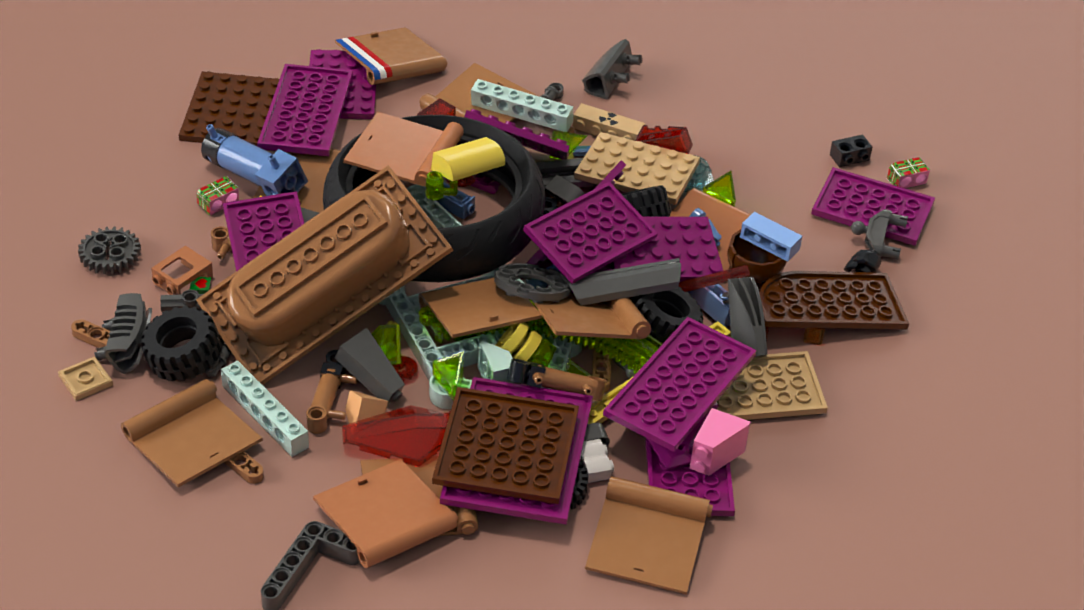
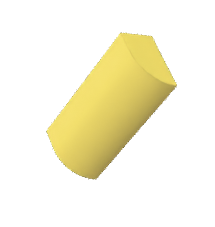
M484 137L433 152L431 170L453 182L504 166L505 156L503 150L495 141Z

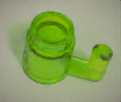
M432 171L427 174L425 196L428 199L439 200L443 196L457 195V180L453 182L450 180V188H444V179L440 172Z

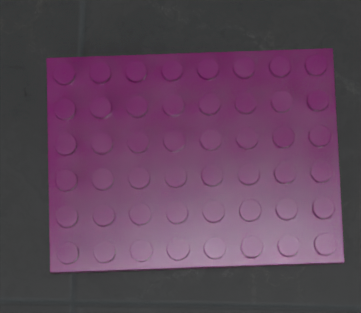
M473 377L470 389L579 406L559 504L443 486L440 504L567 525L593 396Z

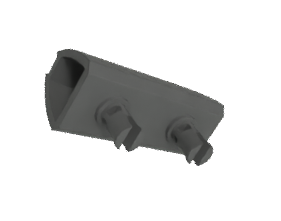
M626 39L621 40L611 47L583 78L584 91L607 99L617 83H628L630 81V73L624 72L629 64L640 65L643 61L642 55H632L630 42Z
M754 278L728 279V292L722 295V297H728V299L722 302L726 305L729 304L731 338L757 350L756 356L768 355L763 307Z

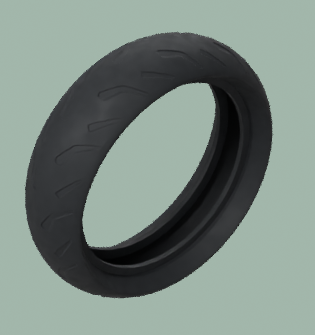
M417 115L401 118L444 131L449 123L456 122L464 129V134L457 145L484 137L495 141L503 150L505 165L478 174L502 184L512 196L511 202L502 212L488 219L464 226L437 228L450 244L453 251L411 281L440 283L477 277L505 265L521 253L531 241V238L523 231L524 225L543 216L545 207V187L541 172L529 152L509 134L477 120L451 115ZM361 134L352 139L341 150L329 168L323 190L324 210L377 174V172L343 163L344 158Z

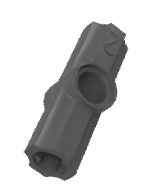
M186 290L182 295H161V311L173 310L172 308H183V306L196 307L202 310L196 299L203 294H198L195 290Z

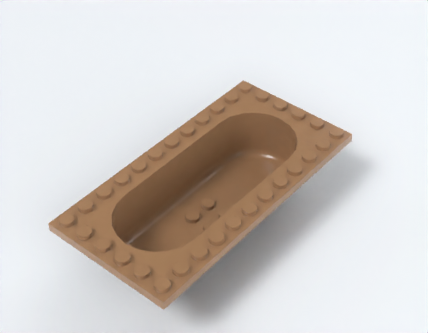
M388 165L203 294L196 301L202 310L212 317L219 335L235 358L264 385L451 253L453 249Z

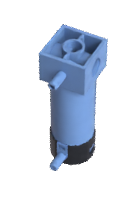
M212 124L207 125L208 134L205 136L201 146L203 158L262 187L266 196L296 191L298 193L308 182L296 157L280 149L272 154L223 128H214Z

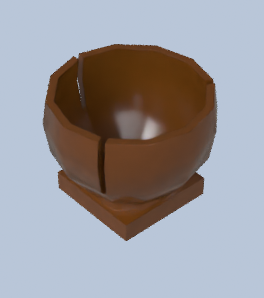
M740 229L732 235L727 251L728 262L731 267L728 271L729 276L732 279L754 278L760 292L767 280L783 272L787 261L740 238Z

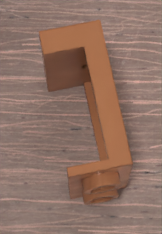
M186 245L151 268L153 283L166 290L170 295H181V289L199 276L213 277L212 262ZM179 259L182 264L191 269L178 279H173L162 272L163 269Z

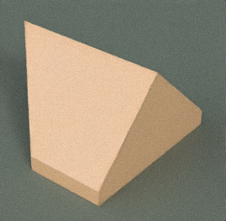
M350 390L345 411L352 436L354 437L384 421L389 401Z

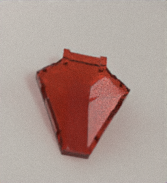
M410 405L342 426L343 444L359 446L360 451L390 459L391 455L403 459L404 463L419 467L440 451L451 411L443 413Z

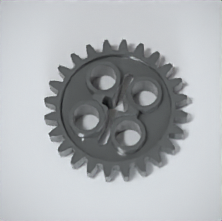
M107 226L103 231L98 228L97 233L91 231V236L85 235L86 239H81V244L78 245L80 262L83 263L84 267L89 266L90 271L95 268L96 273L100 270H103V274H106L107 271L113 274L114 270L121 272V268L128 269V264L134 265V261H138V256H141L139 238L135 237V233L130 234V230L124 232L123 227L116 230V226H114L112 230H109Z

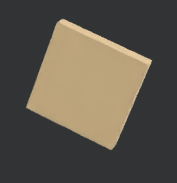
M95 356L58 371L59 378L76 401L113 386L112 379Z

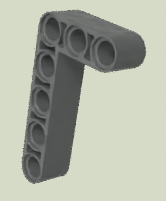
M318 521L307 523L262 586V608L264 610H279L318 553L349 565H356L360 563L357 556V547L339 529Z

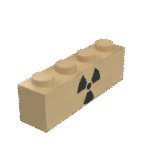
M581 103L573 114L572 127L595 136L602 132L641 142L644 137L645 123Z

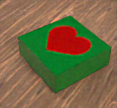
M211 277L196 278L191 282L189 290H195L198 294H205L210 290Z

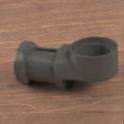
M551 83L540 97L553 101L563 96L564 87L560 83Z

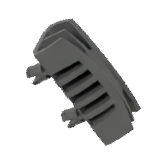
M138 293L119 295L114 318L104 320V324H102V328L110 331L107 345L96 348L97 352H94L98 361L107 358L115 369L123 374L132 371L138 366L142 356L141 337L151 320L152 308L146 310L145 302L142 301L141 294Z

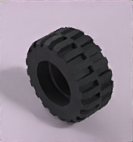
M663 185L622 194L642 217H669L671 214L666 188Z
M679 286L678 289L633 296L631 299L651 326L650 334L642 341L651 344L654 348H660L687 317L703 324V312L700 305H697L695 298H692L687 291L681 290L682 288Z
M183 306V308H172L173 310L171 311L166 310L159 317L153 318V322L148 323L146 326V331L143 332L141 337V348L152 372L158 375V377L173 382L175 380L185 381L188 378L194 379L197 375L204 374L206 369L211 368L214 365V361H217L222 350V340L216 325L206 311L196 307ZM191 339L183 346L172 348L181 341Z

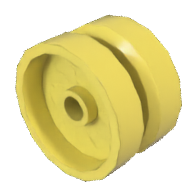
M523 322L511 325L495 346L509 351L512 358L527 361L538 348L542 336L535 330L528 332L529 326Z

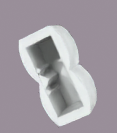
M600 439L585 441L580 461L583 463V468L586 467L588 483L610 479L612 472H614V464L608 458L606 445H603Z

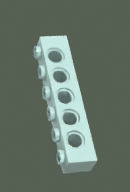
M477 79L471 89V105L566 133L573 123V106Z
M238 360L221 369L222 386L291 457L309 448L308 430Z

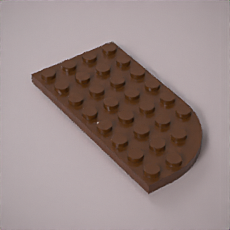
M789 271L771 277L763 284L759 293L763 307L765 327L908 329L910 324L887 273Z

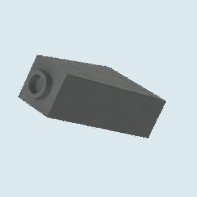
M367 328L339 347L335 359L377 398L389 401L388 404L399 400L403 394L401 391L405 384Z

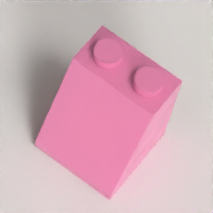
M712 408L694 439L690 469L709 476L743 454L746 450L751 422Z

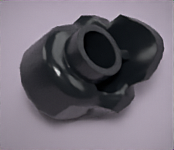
M873 249L859 250L851 257L843 270L850 272L854 269L856 272L876 273L882 261L878 256L879 253Z

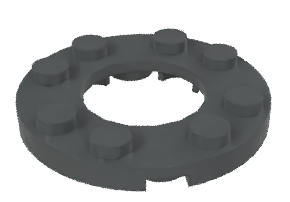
M513 263L500 266L499 271L495 272L494 282L496 286L506 291L505 294L508 296H518L531 299L535 303H543L544 301L560 302L561 299L571 294L570 281L561 272L551 268L548 270L539 267V265ZM519 278L530 280L533 278L544 281L550 286L548 288L536 286V289H534L532 285L520 284V281L515 280Z

